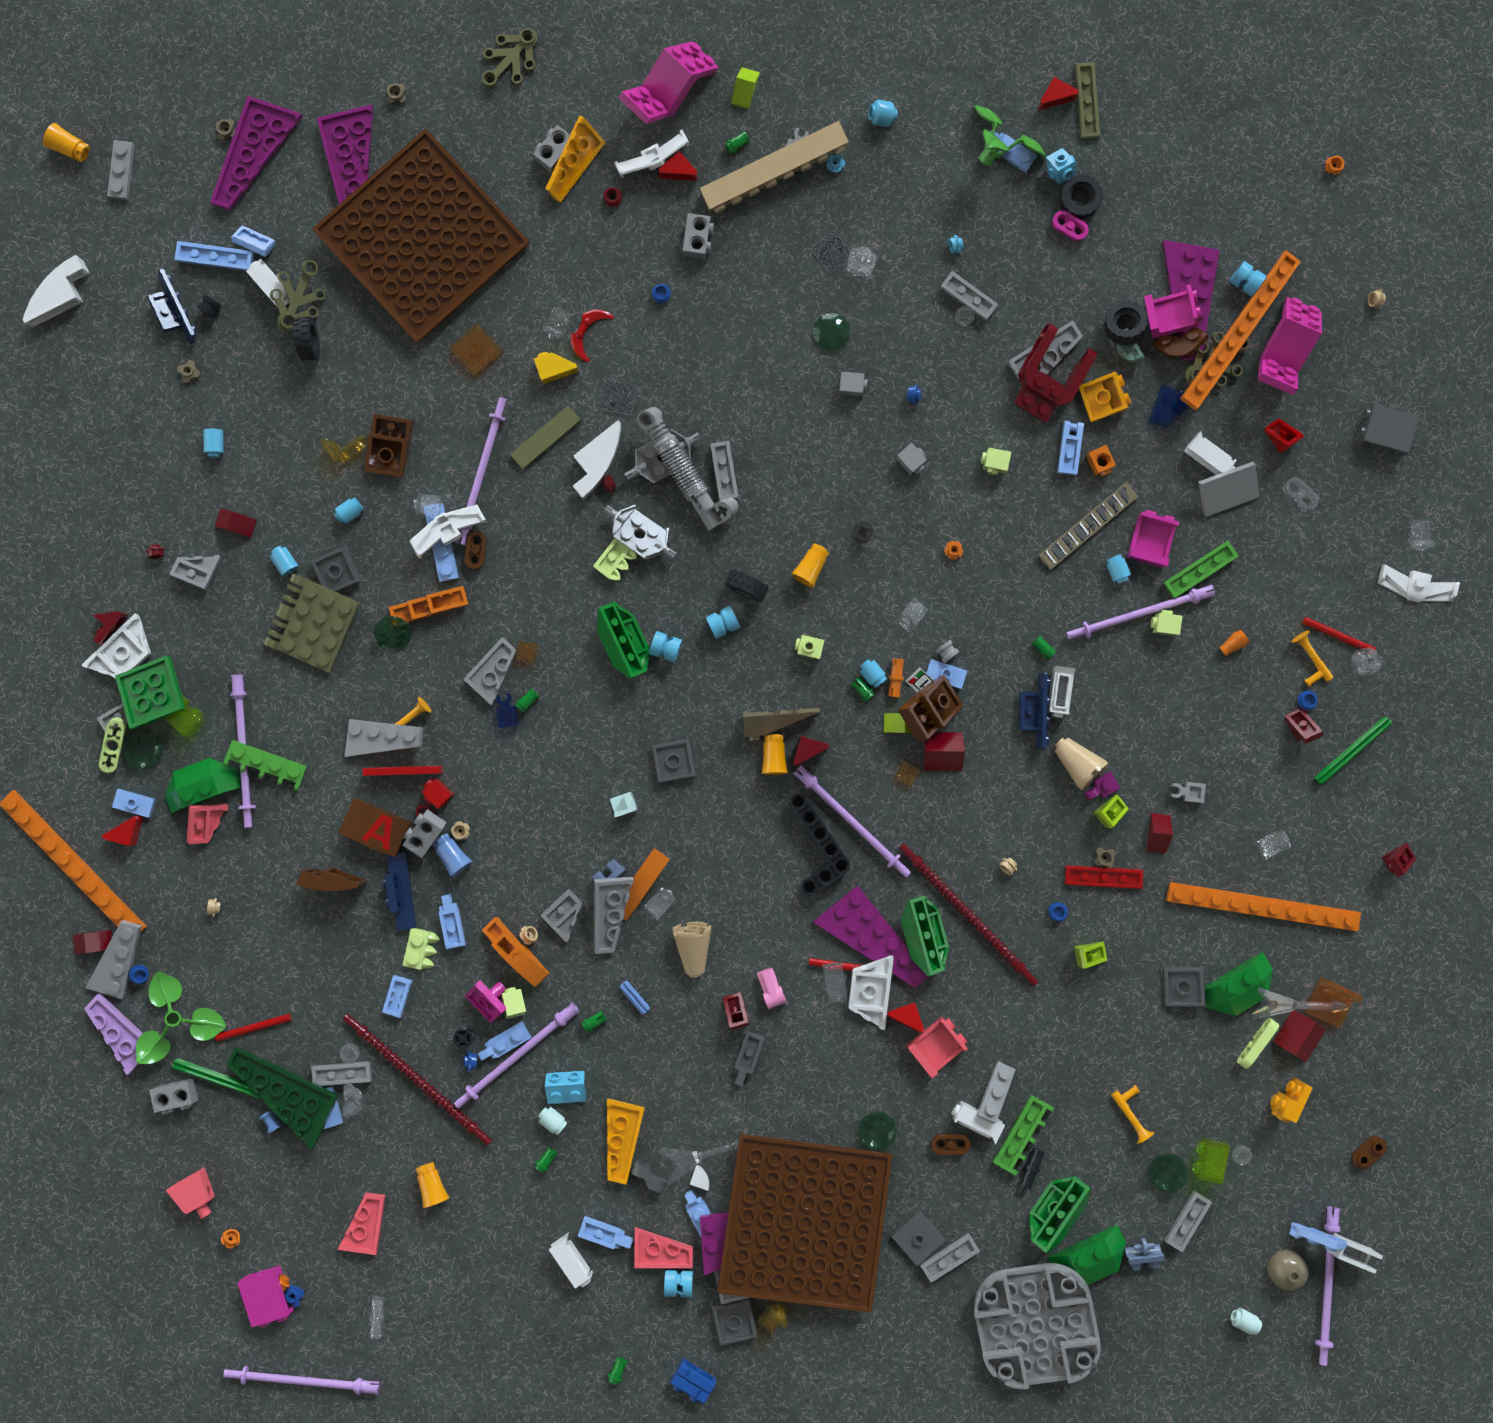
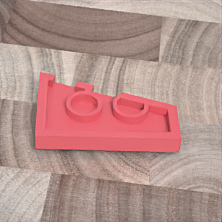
M366 1193L338 1250L371 1255L378 1253L386 1195Z
M635 1227V1268H693V1246Z

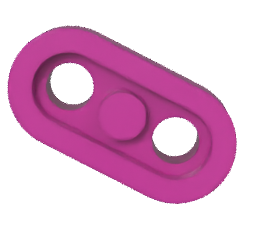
M1067 211L1057 212L1052 219L1053 228L1073 241H1082L1088 234V225ZM1058 220H1063L1065 224L1060 225ZM1075 230H1080L1081 234L1077 235Z

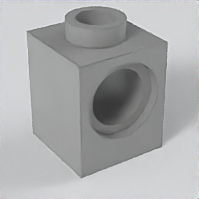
M841 372L839 395L862 397L863 391H867V380H864V374Z

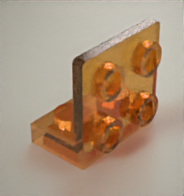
M1320 977L1308 1004H1312L1310 1002L1325 1004L1307 1005L1305 1012L1337 1028H1341L1353 1001L1361 1003L1363 996Z

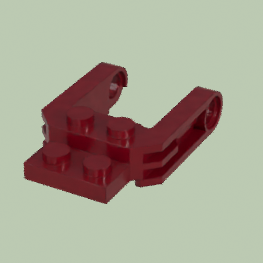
M1048 323L1043 328L1018 372L1022 388L1013 404L1043 423H1047L1056 406L1072 402L1097 356L1096 352L1087 348L1079 363L1075 364L1064 385L1045 373L1038 371L1037 368L1058 331V328L1051 323Z

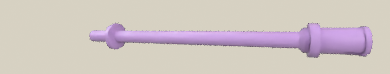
M499 397L495 413H489V417L493 420L467 507L476 504L499 423L506 420V418L502 417L507 400L505 398ZM473 526L459 529L462 535L461 545L466 546L470 529L472 530ZM460 538L454 542L459 544Z
M1212 585L1197 590L1193 588L1190 589L1187 595L1088 625L1087 622H1083L1082 628L1066 632L1068 639L1082 635L1091 638V632L1187 602L1197 604L1200 600L1214 597L1215 590L1211 591L1214 589Z
M231 675L232 692L230 694L235 700L238 742L246 744L243 699L247 695L244 692V675ZM246 766L244 772L240 771L243 806L238 807V809H243L244 828L252 827L251 808H256V805H251L249 775L248 766Z
M802 765L798 767L793 774L805 784L804 787L806 789H813L889 861L888 868L893 865L905 877L911 873L898 860L900 855L894 856L818 784L816 776L813 777Z
M571 1002L560 1013L557 1012L554 1020L474 1087L466 1086L467 1092L454 1102L455 1106L460 1108L471 1098L477 1100L479 1098L478 1092L558 1026L567 1025V1021L580 1012L577 1006Z
M1328 1206L1324 1229L1333 1236L1334 1233L1340 1232V1209L1335 1207L1334 1215H1332L1333 1207ZM1327 1250L1321 1339L1315 1341V1344L1320 1346L1319 1364L1323 1366L1327 1365L1328 1348L1334 1347V1344L1329 1341L1334 1255Z
M245 1366L242 1371L225 1369L223 1378L241 1379L242 1385L247 1380L349 1389L358 1395L361 1393L378 1395L380 1381H364L363 1378H358L353 1382L249 1372L248 1366Z

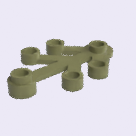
M525 28L519 35L498 34L496 36V43L499 47H505L508 43H518L514 48H486L483 51L484 58L487 61L505 57L493 71L487 70L483 73L482 80L487 88L497 86L498 78L511 63L513 66V75L511 77L513 84L519 86L523 83L520 69V53L524 49L526 53L525 69L528 72L535 70L533 46L537 44L538 36L533 29ZM528 36L532 37L530 41H526L525 38ZM500 38L505 39L503 43L498 42ZM488 52L493 53L491 57H487L486 54ZM533 63V66L528 68L527 64ZM517 76L521 78L518 82L514 81V78ZM490 78L494 79V82L488 83L487 81Z
M306 260L302 263L301 270L303 273L295 292L290 283L289 273L281 271L277 274V280L282 283L290 302L288 310L282 300V291L279 289L270 291V298L275 301L280 313L277 319L278 325L285 331L293 330V319L308 316L315 318L318 316L319 311L315 306H309L306 311L295 314L298 306L315 300H323L326 296L325 291L320 288L315 289L313 293L302 296L310 276L315 275L318 271V265L313 260ZM307 264L312 267L310 272L305 268ZM282 273L287 277L285 281L280 278ZM275 291L279 293V298L277 299L273 296ZM317 291L322 292L321 298L316 296ZM311 308L315 310V315L313 316L309 314ZM286 317L290 319L289 325L284 323Z
M1218 331L1212 334L1208 358L1224 337L1223 332ZM1217 334L1220 336L1219 341L1216 340ZM1248 339L1244 342V348L1241 347L1237 353L1248 350L1250 346ZM1207 342L1203 344L1204 351H1201L1200 348L1196 351L1193 365L1189 366L1185 372V378L1190 384L1195 378L1193 375L1194 371L1198 373L1203 365L1201 366L1203 354L1209 350ZM1228 365L1224 372L1232 377H1237L1243 373V368L1240 365ZM1235 367L1238 369L1237 374L1234 373ZM1221 375L1222 384H1219L1217 381L1215 386H1225L1227 383L1226 376Z

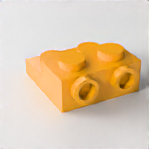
M1112 372L1079 387L1091 422L1130 409L1131 399L1128 393L1124 394L1122 386H1125L1122 375L1118 376L1116 372Z
M1293 1077L1292 1081L1290 1080L1286 1085V1094L1278 1091L1277 1095L1275 1094L1270 1102V1105H1272L1270 1108L1272 1109L1271 1114L1286 1123H1289V1121L1297 1123L1313 1087Z

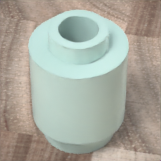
M545 1107L538 1115L541 1118L538 1122L552 1134L558 1135L567 1124L564 1120L565 1118L552 1107L549 1109Z
M1242 1308L1234 1310L1231 1314V1321L1234 1327L1249 1335H1257L1260 1332L1262 1321L1256 1315Z

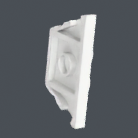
M134 614L82 666L114 678L115 675L138 667L151 654L140 616Z
M893 956L879 959L852 970L848 1008L862 1015L864 1019L878 1025L882 1030H885Z

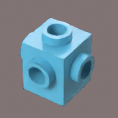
M1063 148L1046 157L1048 174L1051 179H1055L1059 184L1076 175V160L1072 155L1069 156Z

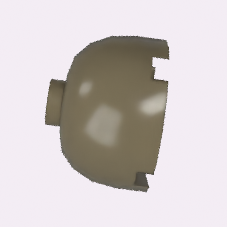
M1280 1250L1268 1261V1276L1282 1290H1298L1308 1280L1309 1271L1306 1262L1299 1254L1292 1250Z

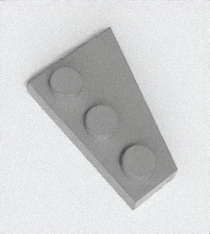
M502 637L463 680L493 706L517 650Z

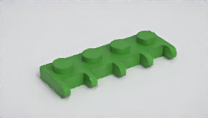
M232 740L223 762L224 766L229 764V760L241 763V772L245 771L246 766L261 770L258 777L261 779L265 772L278 776V785L282 784L283 779L295 782V791H298L307 768L303 764Z
M1030 1094L994 1157L993 1163L1017 1176L1018 1171L1013 1169L1018 1158L1026 1160L1027 1157L1022 1154V1151L1028 1141L1036 1143L1037 1140L1031 1136L1038 1124L1045 1127L1046 1123L1041 1118L1046 1109L1053 1112L1055 1108Z

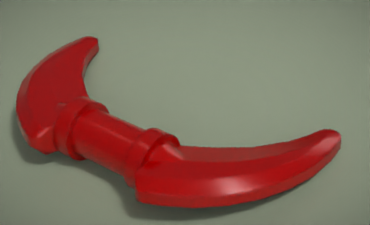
M591 310L581 316L582 323L575 333L571 334V345L574 352L580 359L589 362L590 359L583 348V337L588 326L600 319L614 318L613 315L603 310Z

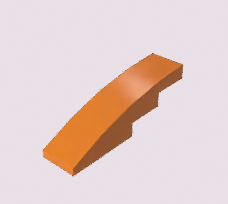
M464 586L410 600L407 603L391 606L389 611L393 625L397 626L466 606L468 601Z
M655 848L633 877L634 881L630 888L629 900L624 910L623 919L626 921L670 860Z

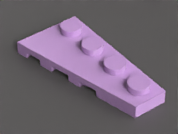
M97 994L84 1009L97 1030L99 1029L105 1037L103 1039L106 1044L110 1045L114 1051L117 1061H120L125 1068L123 1070L126 1075H129L139 1065L136 1062V1043L143 1033L102 994Z

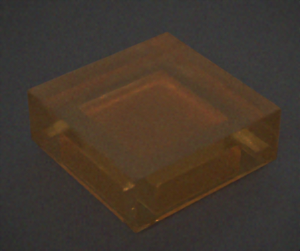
M519 641L516 660L535 663L539 644Z
M902 761L894 778L911 787L920 769Z

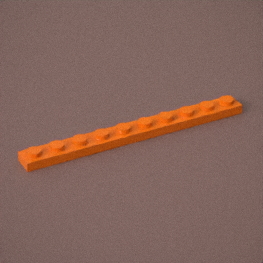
M1287 250L1281 254L1261 286L1250 298L1180 398L1194 410L1200 407L1301 261Z
M12 790L0 802V806L117 927L123 920L142 925L141 932L147 927L15 790Z
M1169 882L1166 901L1352 931H1359L1361 912L1173 882Z

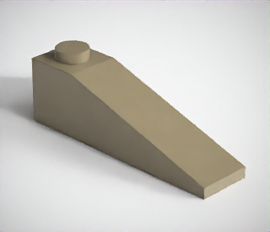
M820 708L743 713L744 735L749 737V741L760 740V736L767 735L819 713Z

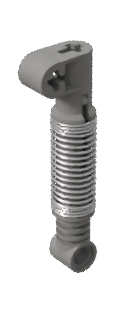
M650 407L642 411L637 418L639 426L647 432L650 431L649 436L652 435L651 439H655V450L660 457H663L662 460H665L663 463H667L665 466H669L667 469H670L669 472H672L671 475H674L672 478H676L674 481H677L676 484H679L680 490L683 489L682 493H684L685 499L692 503L708 531L737 513L738 503L732 497H726L714 504L707 493L708 488L703 481H700L702 478H698L700 475H696L698 472H695L694 466L691 467L692 463L689 464L691 460H688L687 454L684 455L685 451L682 452L683 448H681L682 445H679L680 442L677 441V437L670 432L667 433L668 428L665 429L666 425H662V412L656 407ZM648 415L651 416L652 422L649 420ZM726 507L727 510L720 514L719 511Z

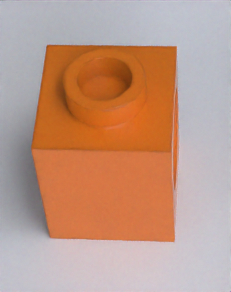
M1107 445L1095 449L1086 455L1094 476L1099 474L1101 477L1112 473L1111 469L1116 466ZM1098 458H1102L1105 461V467L1098 465Z

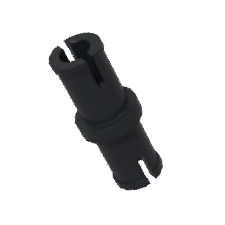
M1033 1148L1029 1162L1025 1164L1026 1169L1019 1183L1021 1186L1028 1189L1032 1188L1036 1174L1040 1172L1039 1167L1045 1152Z

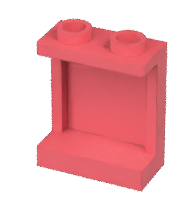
M940 1017L925 1029L923 1034L920 1033L906 1045L931 1078H934L938 1074L937 1071L963 1050H968L965 1045L968 1042L961 1033L957 1035L954 1032L955 1026L949 1018L945 1020L943 1017Z

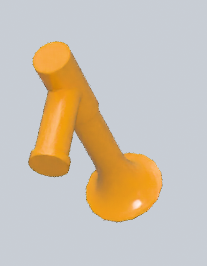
M1309 630L1299 634L1291 641L1292 643H1299L1305 649L1318 669V672L1304 680L1308 687L1322 677L1326 682L1333 678V675L1309 643Z
M418 697L417 706L395 724L406 725L420 713L427 711L431 713L432 711L421 697Z
M1134 1085L1122 1095L1116 1090L1111 1096L1138 1134L1137 1144L1150 1138L1154 1132H1149L1143 1128L1126 1103L1128 1099L1140 1093Z

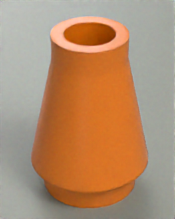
M1241 630L1234 631L1219 649L1225 656H1228L1246 647V644L1250 641Z

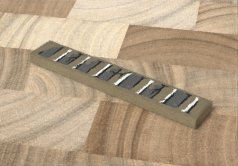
M1125 482L1041 552L1038 557L1051 570L1134 501L1138 495Z

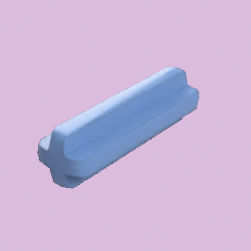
M624 981L619 986L620 990L642 1015L648 1012L650 1009L649 1005L628 981Z

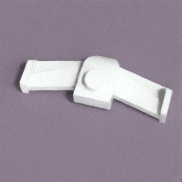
M680 130L677 136L660 148L658 144H655L641 151V157L620 163L616 161L614 164L620 177L624 178V174L645 168L654 170L664 165L666 158L686 145L688 147L690 144L684 131Z
M478 505L442 513L410 540V543L420 559L440 539L446 546L462 537L459 529L487 523Z
M1386 564L1382 565L1378 584L1407 598L1409 601L1417 603L1453 601L1457 596L1460 583L1431 582L1432 575L1417 571H1410L1408 577Z

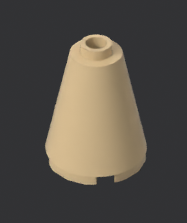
M1061 738L1055 744V753L1080 790L1086 788L1108 766L1106 760L1070 738Z
M687 922L685 927H681V924L676 925L672 929L685 973L692 978L700 977L705 972L711 925L707 927L705 922Z

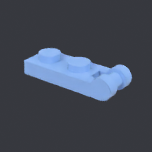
M1064 420L1057 473L1077 475L1084 423L1077 422V424ZM1075 431L1076 435H1069V432Z

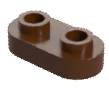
M473 531L467 537L465 564L473 570L482 568L485 563L487 538L480 531ZM476 538L481 539V543L478 545L474 543ZM474 557H478L479 559L476 564L472 562V559Z
M962 1133L936 1134L931 1140V1147L939 1155H960L969 1151L970 1141ZM940 1140L944 1141V1145L941 1147L937 1145V1142ZM958 1140L963 1141L962 1146L956 1145Z
M1379 1136L1369 1137L1353 1151L1351 1155L1352 1163L1359 1169L1369 1168L1386 1153V1141ZM1380 1144V1148L1376 1150L1375 1146ZM1365 1157V1161L1361 1163V1158Z

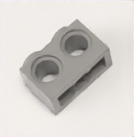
M558 125L554 129L551 128L547 132L546 139L542 144L539 143L535 147L533 153L535 160L549 172L553 173L570 134ZM557 139H564V142L561 144L555 143ZM546 153L552 154L548 159L543 158Z
M688 213L683 243V256L706 259V254H710L711 242H708L709 235H713L714 223H711L710 216ZM699 224L705 226V228L701 231L695 229V227ZM695 243L702 244L700 249H694L692 246Z
M428 809L423 815L420 813L413 822L416 826L413 829L409 828L403 836L406 839L403 846L421 858L446 824V821ZM424 823L430 824L432 828L426 827ZM417 837V838H419L422 842H418V841H416L414 838Z
M193 1078L156 1086L149 1090L154 1113L161 1111L162 1114L173 1112V1108L178 1107L181 1110L193 1107L192 1104L198 1101ZM181 1091L186 1092L187 1099L182 1098ZM162 1095L168 1098V1103L163 1102Z

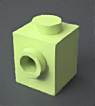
M988 448L986 453H982L981 464H984L983 469L992 475H998V473L1005 474L1008 471L1011 452Z
M1161 610V613L1155 614V617L1151 619L1153 633L1170 636L1180 635L1182 616L1173 615V611Z
M802 635L801 639L797 638L795 650H798L797 655L820 660L824 640Z
M513 987L504 990L505 993L501 994V1001L507 1008L504 1011L505 1018L509 1019L525 1015L526 1008L521 989L516 990Z

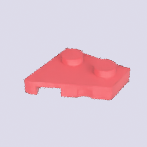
M227 803L189 805L188 844L209 843L213 836V831L220 824L221 816L229 808Z

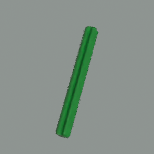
M1388 717L1380 719L1315 776L1314 779L1320 785L1326 783L1392 725V721Z
M176 1058L172 1064V1069L261 1099L244 1081Z

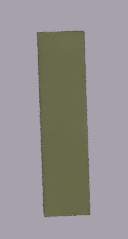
M1095 62L1076 63L1075 76L1076 89L1079 92L1077 102L1080 140L1100 139Z
M568 405L510 455L524 470L581 422V419Z

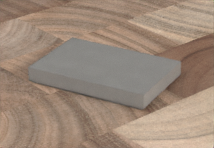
M1253 462L1198 482L1202 510L1206 517L1260 497L1256 464Z

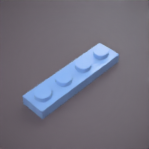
M177 241L174 260L181 263L247 271L254 261L255 253L248 250Z
M443 503L424 507L427 525L436 516L445 513ZM440 539L432 546L439 582L458 579L459 575L452 543L445 546Z

